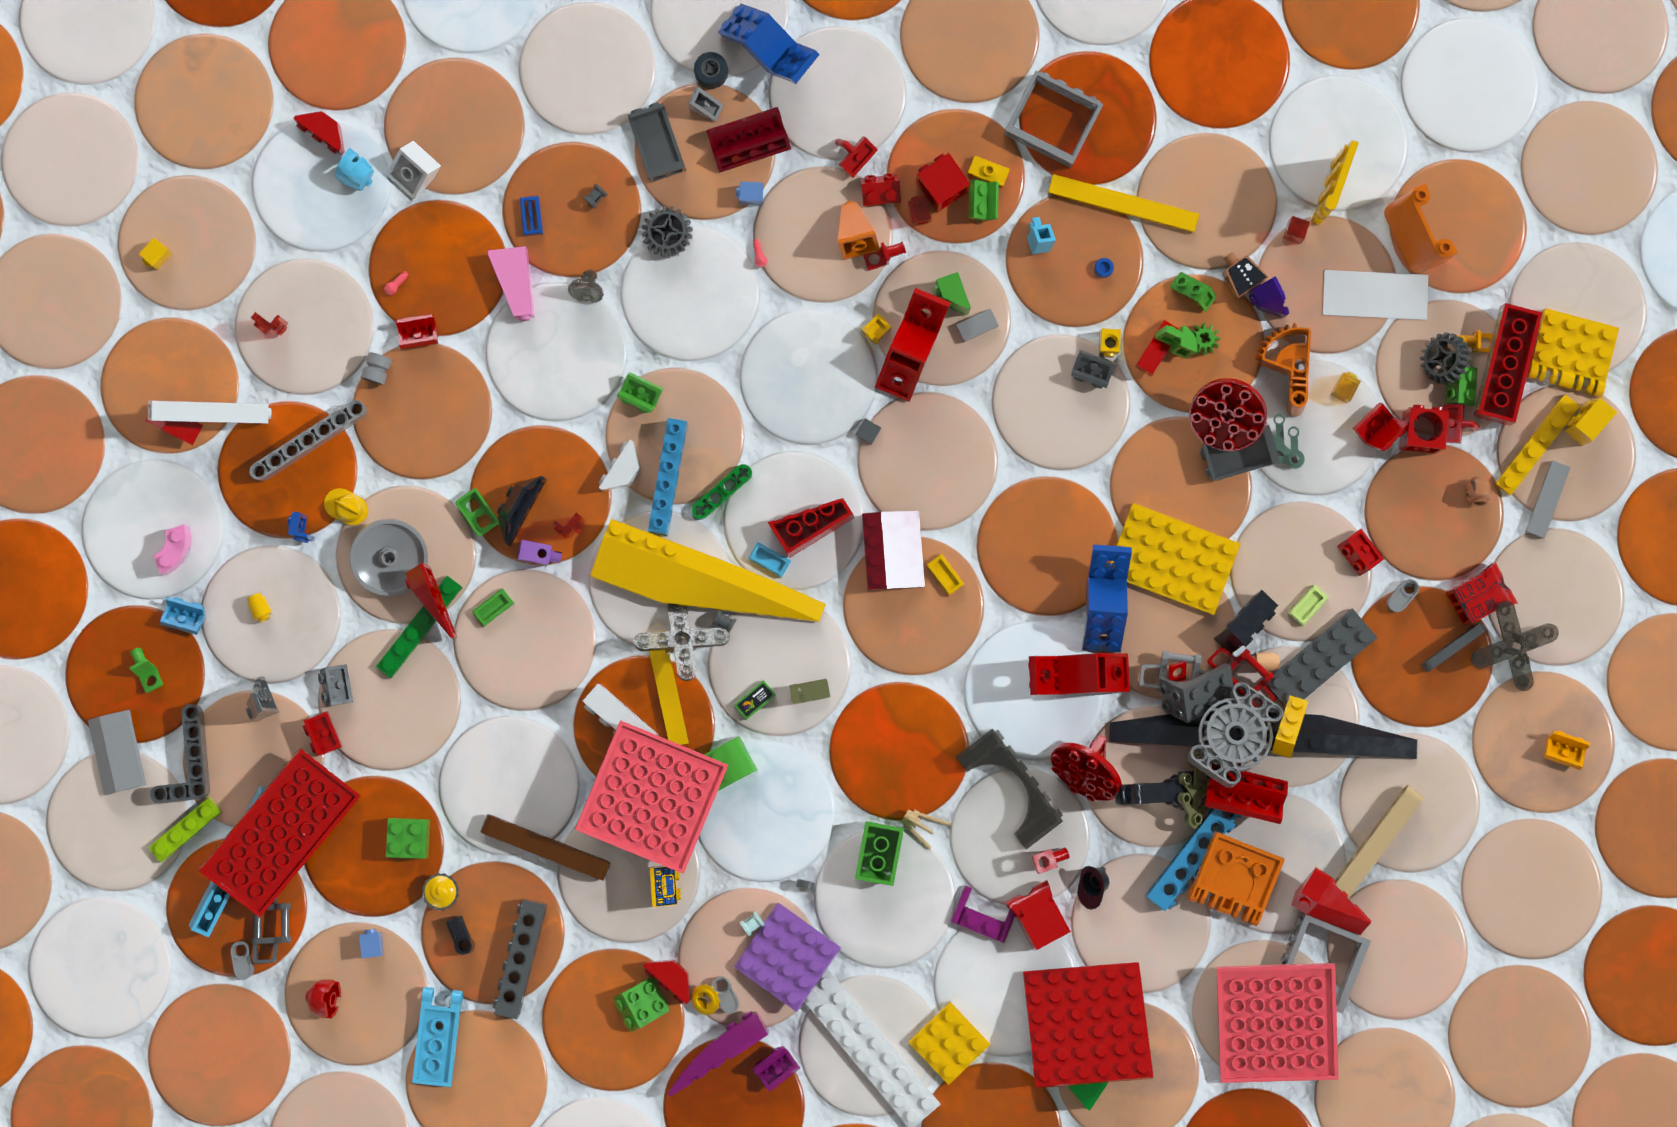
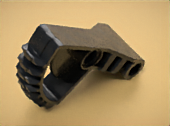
M1194 771L1178 772V774L1172 775L1161 783L1122 784L1119 792L1116 791L1115 802L1119 805L1165 802V804L1172 805L1176 809L1185 810L1182 804L1178 802V795L1181 792L1187 793L1184 786L1179 782V776L1181 773L1191 774V784L1193 786Z

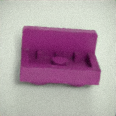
M781 1046L775 1048L766 1059L758 1061L752 1070L758 1075L767 1090L771 1092L798 1071L800 1066L788 1049Z

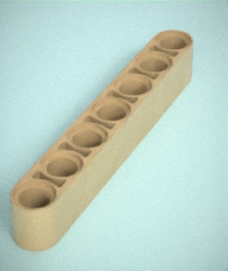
M1409 785L1405 786L1335 879L1338 888L1348 894V899L1422 802L1424 797Z

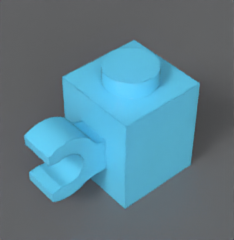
M1039 217L1032 218V223H1029L1031 231L1027 236L1032 254L1050 252L1056 241L1051 225H1042Z

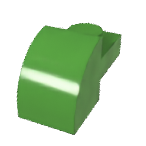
M1166 325L1156 332L1155 339L1171 345L1170 352L1187 359L1197 352L1196 338L1186 326L1175 329L1173 326Z

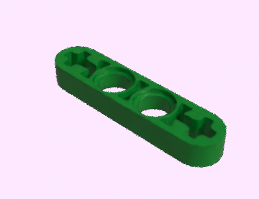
M746 464L737 466L692 507L693 516L699 520L707 518L751 479V468ZM741 468L743 470L748 469V477L742 476L739 479L741 483L738 485L736 479L731 476L735 474L737 478L740 475L739 470ZM728 480L733 481L735 484L732 491L724 489V483ZM713 493H718L721 498L716 504L711 503L709 499ZM706 499L713 508L711 510L708 507L704 509L705 514L703 516L701 514L696 515V508L698 506L700 508L704 507L706 504L703 501Z

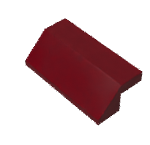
M778 107L706 130L719 173L791 150Z

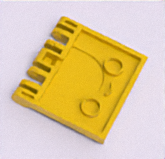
M1351 140L1333 158L1330 169L1333 170L1327 175L1324 182L1326 189L1321 193L1318 200L1320 206L1312 215L1311 221L1314 225H1320L1337 207L1359 142Z
M1545 308L1527 378L1536 379L1538 375V380L1543 381L1547 369H1551L1549 383L1555 384L1559 371L1558 386L1572 389L1575 376H1577L1576 391L1581 390L1585 378L1589 379L1586 393L1592 394L1594 389L1593 395L1602 397L1606 387L1619 327Z

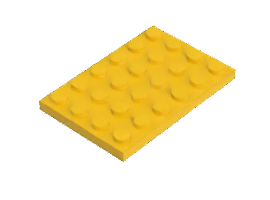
M1132 503L1116 546L1132 547L1127 583L1214 615L1241 543Z

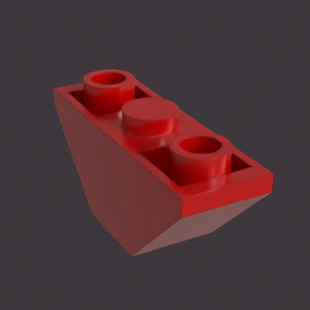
M322 111L294 116L293 119L297 123L296 127L304 133L309 131L315 141L326 143L328 145L326 148L334 154L339 152L343 155L345 153L341 126L337 121Z
M675 960L647 961L643 965L646 968L644 972L651 978L655 976L660 980L658 984L666 991L670 989L675 994L673 997L679 1003H689V972Z

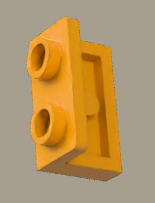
M1554 730L1547 737L1543 758L1581 770L1584 764L1585 752L1590 747V742L1580 737H1573L1562 731Z

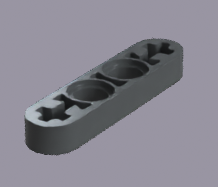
M1482 622L1475 624L1420 665L1426 673L1431 671L1487 629Z

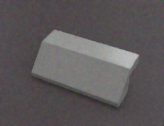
M130 710L88 720L104 795L145 786L146 781Z

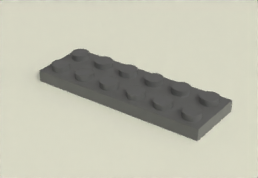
M1352 608L1274 673V677L1266 685L1286 708L1290 695L1300 699L1308 697L1377 639V636Z

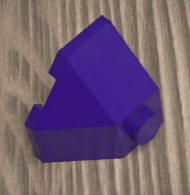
M1276 276L1249 292V300L1253 306H1256L1257 310L1280 318H1285L1290 314L1288 307L1283 305L1286 298Z

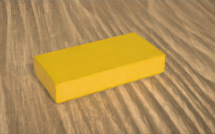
M942 554L926 565L949 596L964 585Z

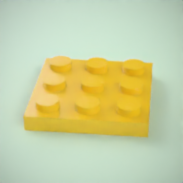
M951 1001L908 1041L948 1085L991 1045Z

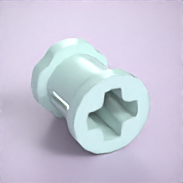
M756 911L745 921H740L748 936L752 935L751 932L758 927L765 926Z

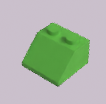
M956 272L936 279L933 289L934 296L951 302L949 308L963 315H968L971 306L959 273Z

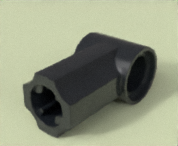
M463 916L447 921L446 923L454 941L456 952L461 955L473 952L475 943L471 939ZM464 940L469 943L467 951H463L460 947L461 942Z

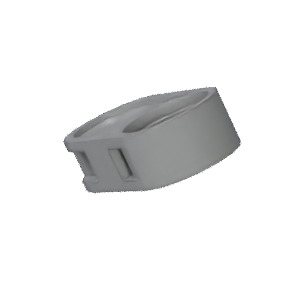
M1413 579L1401 582L1387 599V608L1392 612L1404 610L1419 591L1418 583ZM1406 583H1411L1414 586V591L1411 594L1406 593L1404 590Z
M245 941L234 943L231 947V957L235 976L241 980L248 979L254 974L251 947ZM238 945H243L246 949V953L243 956H239L236 953Z
M719 976L712 983L713 989L719 992L718 997L721 1000L719 1005L724 1012L734 1013L739 1007V1000L728 978ZM719 980L725 981L727 984L726 990H717L716 983Z

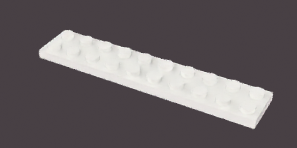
M827 968L805 1000V1003L907 1126L915 1127L940 1106V1102Z

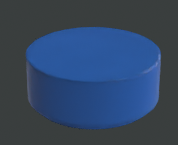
M1108 258L1099 259L1094 266L1096 275L1101 278L1109 277L1114 270L1113 262Z

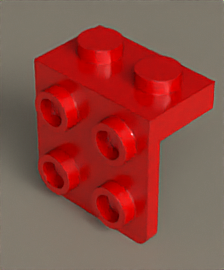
M1379 402L1352 429L1365 445L1383 452L1388 450L1394 441L1406 433L1408 423L1393 417L1385 405Z

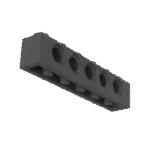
M523 899V902L518 904L516 912L519 914L518 921H514L512 927L514 937L513 940H509L507 951L510 952L509 957L504 960L502 970L505 971L504 977L499 979L497 987L500 990L499 997H495L492 1007L495 1009L494 1014L513 1019L520 1017L548 905L546 903ZM526 915H531L534 919L531 926L526 925L524 922ZM521 934L528 936V944L520 943L519 937ZM516 953H521L524 956L523 963L515 961L514 956ZM511 972H516L519 975L518 982L510 980ZM507 991L513 992L515 996L513 1001L506 1000L505 993Z

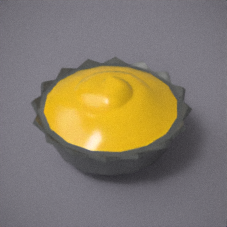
M446 873L430 875L422 887L424 902L428 904L429 908H434L435 910L444 911L446 908H451L459 897L457 881L453 880L452 876H448Z

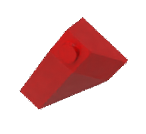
M421 563L406 572L407 579H405L408 590H412L450 638H458L431 567Z
M1316 867L1295 891L1291 905L1308 916L1359 935L1371 924V920L1358 905L1353 904L1348 899V894L1338 888L1336 881Z

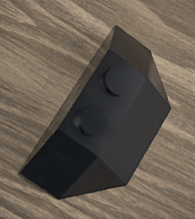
M539 476L516 483L514 487L511 486L506 494L508 499L505 504L502 503L498 508L497 514L499 515L497 519L504 542L511 547L547 481L545 477Z

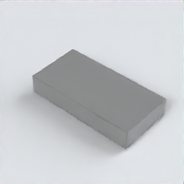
M989 309L956 324V327L963 341L966 342L999 327L992 310Z

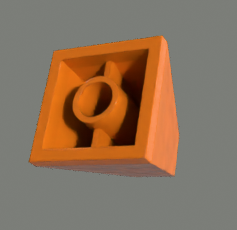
M848 201L841 207L838 244L843 260L880 251L874 228L857 202Z

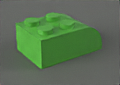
M740 736L704 754L728 764L718 791L758 770Z
M865 821L855 879L889 886L894 885L904 828Z

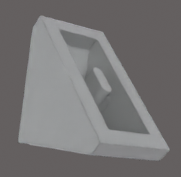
M697 86L688 102L689 110L715 122L724 104Z

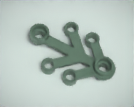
M1276 414L1273 418L1276 424V437L1273 434L1272 436L1276 449L1285 455L1279 456L1280 463L1277 464L1286 463L1290 468L1297 469L1305 461L1304 454L1298 450L1299 429L1295 426L1288 429V435L1291 437L1290 450L1284 445L1283 424L1285 417L1282 414ZM1277 416H1281L1283 418V421L1281 423L1276 422L1275 419ZM1291 429L1297 430V434L1295 436H1292L1290 434ZM1297 456L1299 460L1294 463L1291 461V458Z

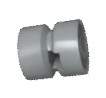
M369 352L366 359L368 366L363 368L361 378L379 385H385L388 376L385 371L389 370L393 360L383 355Z

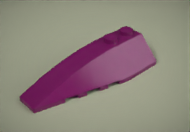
M749 1011L741 1017L743 1020L736 1024L734 1021L726 1026L725 1029L727 1031L705 1047L681 1073L669 1090L668 1095H674L690 1085L694 1079L697 1080L706 1075L711 1068L716 1069L722 1065L728 1057L732 1059L769 1034V1030L758 1012L752 1013V1011Z

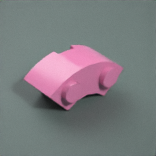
M183 524L165 531V545L159 553L154 555L160 574L168 575L179 568L184 562L191 546V531L187 525Z

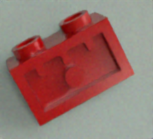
M1359 529L1337 545L1341 554L1345 556L1359 576L1370 571L1384 560L1362 529Z

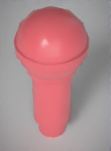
M759 239L753 240L756 255L754 263L757 267L761 268L766 266L767 258L762 252Z
M404 271L393 282L387 283L384 287L386 294H396L398 287L407 279L409 274Z

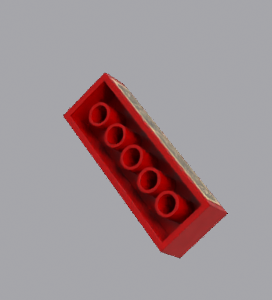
M1508 303L1499 307L1473 413L1474 417L1508 426L1516 423L1543 312Z

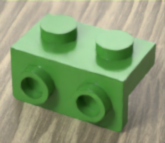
M1465 367L1464 370L1467 374H1460L1461 379H1455V383L1448 382L1446 384L1445 404L1475 406L1478 368Z
M629 372L617 397L625 404H632L638 407V410L641 412L651 413L656 408L664 388Z

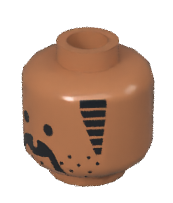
M1473 477L1471 481L1465 484L1466 500L1473 506H1484L1491 499L1490 482L1484 480L1483 477Z

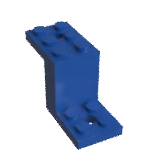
M742 3L733 10V14L728 20L723 22L721 29L718 31L723 38L741 44L769 74L797 84L820 55L815 49L796 43L769 13Z
M1093 544L1086 582L1087 619L1082 650L1121 652L1128 616L1127 577L1132 547Z

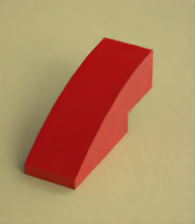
M1164 320L1158 330L1166 325L1173 326L1175 329L1179 328ZM1156 334L1135 366L1150 377L1171 346L1155 339Z

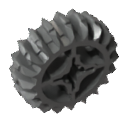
M663 206V212L656 208V215L652 212L649 213L652 218L651 220L649 218L644 219L648 225H642V229L646 230L641 233L642 237H647L643 242L644 244H649L648 250H652L655 247L653 251L655 255L661 251L660 255L664 257L665 252H668V257L671 258V252L674 251L675 255L678 256L679 248L681 251H685L683 244L686 246L690 245V242L686 239L693 238L692 234L688 233L693 231V228L688 226L691 224V221L685 220L687 218L685 213L680 216V209L674 213L673 206L670 207L669 211H667L666 206ZM667 218L663 225L654 226L659 220ZM673 219L682 225L683 232L672 227ZM669 226L672 233H668L665 238L663 231H666ZM652 232L662 237V245L654 241ZM678 237H680V240L677 243L667 246L671 239H678Z
M1445 332L1443 335L1437 334L1436 338H1430L1431 343H1425L1427 349L1421 350L1425 354L1420 357L1424 363L1420 366L1425 368L1423 373L1428 375L1430 380L1446 385L1448 382L1455 383V379H1461L1460 374H1467L1464 369L1465 367H1470L1467 361L1472 358L1467 356L1471 351L1467 348L1469 344L1463 342L1464 339L1454 333ZM1448 344H1452L1454 346V352L1451 351L1450 348H1448ZM1436 366H1441V369H1443L1444 373H1440L1437 370Z

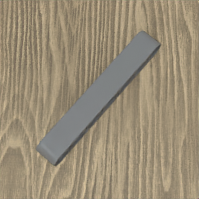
M358 400L349 402L254 463L250 467L251 477L260 482L270 479L362 420L367 415V407ZM360 405L362 408L361 412L354 414V407ZM339 416H345V422L342 425L337 424ZM324 426L329 427V432L326 435L321 434V429ZM312 436V444L306 446L305 439ZM296 447V454L289 456V449ZM279 457L280 464L273 466V459ZM263 467L264 474L261 477H257V469Z

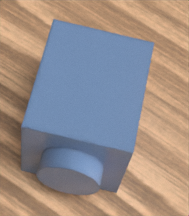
M740 181V187H736V198H739L740 204L763 205V183Z
M376 929L364 930L365 934L359 935L361 958L383 956L382 932H376Z

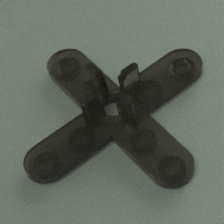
M1504 600L1496 607V615L1503 640L1474 651L1471 656V663L1474 667L1483 669L1508 659L1516 688L1521 691H1528L1534 684V678L1527 652L1554 642L1558 637L1559 631L1557 626L1547 623L1522 633L1514 604ZM1513 644H1520V650L1513 648Z
M669 603L667 610L671 631L640 633L634 638V646L639 651L665 650L666 654L674 652L678 677L683 681H691L696 677L697 673L694 657L696 648L724 646L729 642L730 634L724 628L690 630L687 605L679 606L678 604ZM683 638L687 640L685 645H682Z

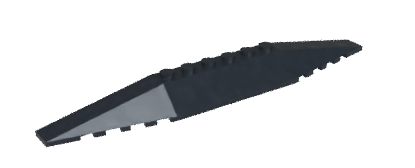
M1211 712L1207 715L1205 721L1210 719L1212 716ZM1268 712L1270 718H1277L1275 712ZM1171 714L1110 722L1109 742L1178 746L1199 745L1198 728L1203 716L1189 723ZM1305 714L1293 752L1417 759V739L1324 715ZM1282 718L1275 725H1271L1273 740L1269 751L1273 750ZM1202 728V737H1204L1205 728ZM1239 728L1229 730V735L1233 740H1241Z

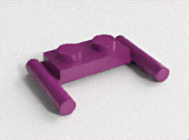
M965 885L951 922L1005 943L1015 915L1009 910L1006 920L1003 922L966 907L965 905L972 888Z

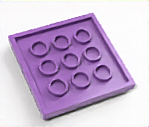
M778 903L764 922L765 926L760 928L734 967L795 1012H798L842 947Z

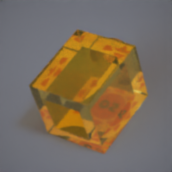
M1343 372L1339 376L1330 395L1348 403L1354 396L1361 381L1357 379V375L1351 372Z

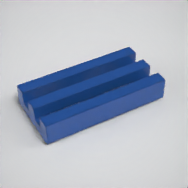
M539 196L520 198L524 236L543 234ZM526 201H528L531 226V230L529 231L527 230V220L525 211ZM532 201H535L538 230H535Z

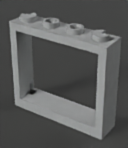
M1035 70L1004 131V135L1072 168L1103 104L1096 97H1088L1084 95L1082 90L1078 88L1072 89L1066 86V82L1060 79L1054 80L1050 78L1048 73ZM1036 83L1094 111L1072 155L1015 127Z
M1302 913L1301 917L1299 916L1295 922L1296 931L1294 935L1291 934L1288 940L1289 949L1287 953L1284 952L1281 958L1282 965L1293 964L1309 922L1358 942L1336 997L1337 1011L1343 1014L1371 941Z

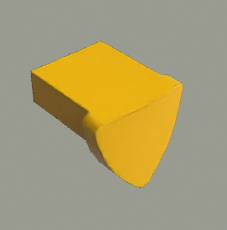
M878 313L866 326H862L860 329L872 343L877 345L879 340L892 326Z

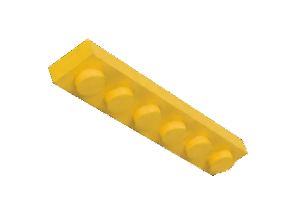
M1564 394L1499 477L1495 485L1511 496L1580 405Z

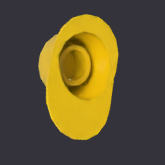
M338 488L330 491L325 497L324 508L333 518L351 526L358 525L367 518L368 505L360 496L348 490Z

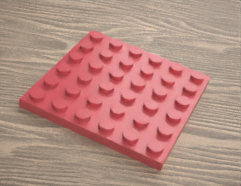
M620 720L575 830L684 874L728 764Z
M1335 963L1216 967L1221 1083L1339 1080Z

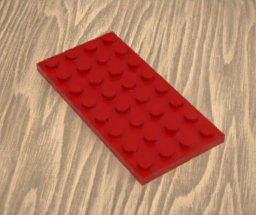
M299 748L198 871L258 917H261L361 795L303 749Z

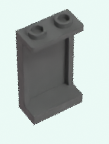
M659 102L650 104L649 108L643 110L641 108L632 110L631 114L627 115L650 183L686 171L664 104H659Z
M1269 425L1265 426L1263 433L1257 441L1244 449L1222 451L1212 448L1207 444H1202L1203 449H1200L1202 459L1207 460L1208 467L1205 468L1208 479L1212 478L1213 482L1280 463Z

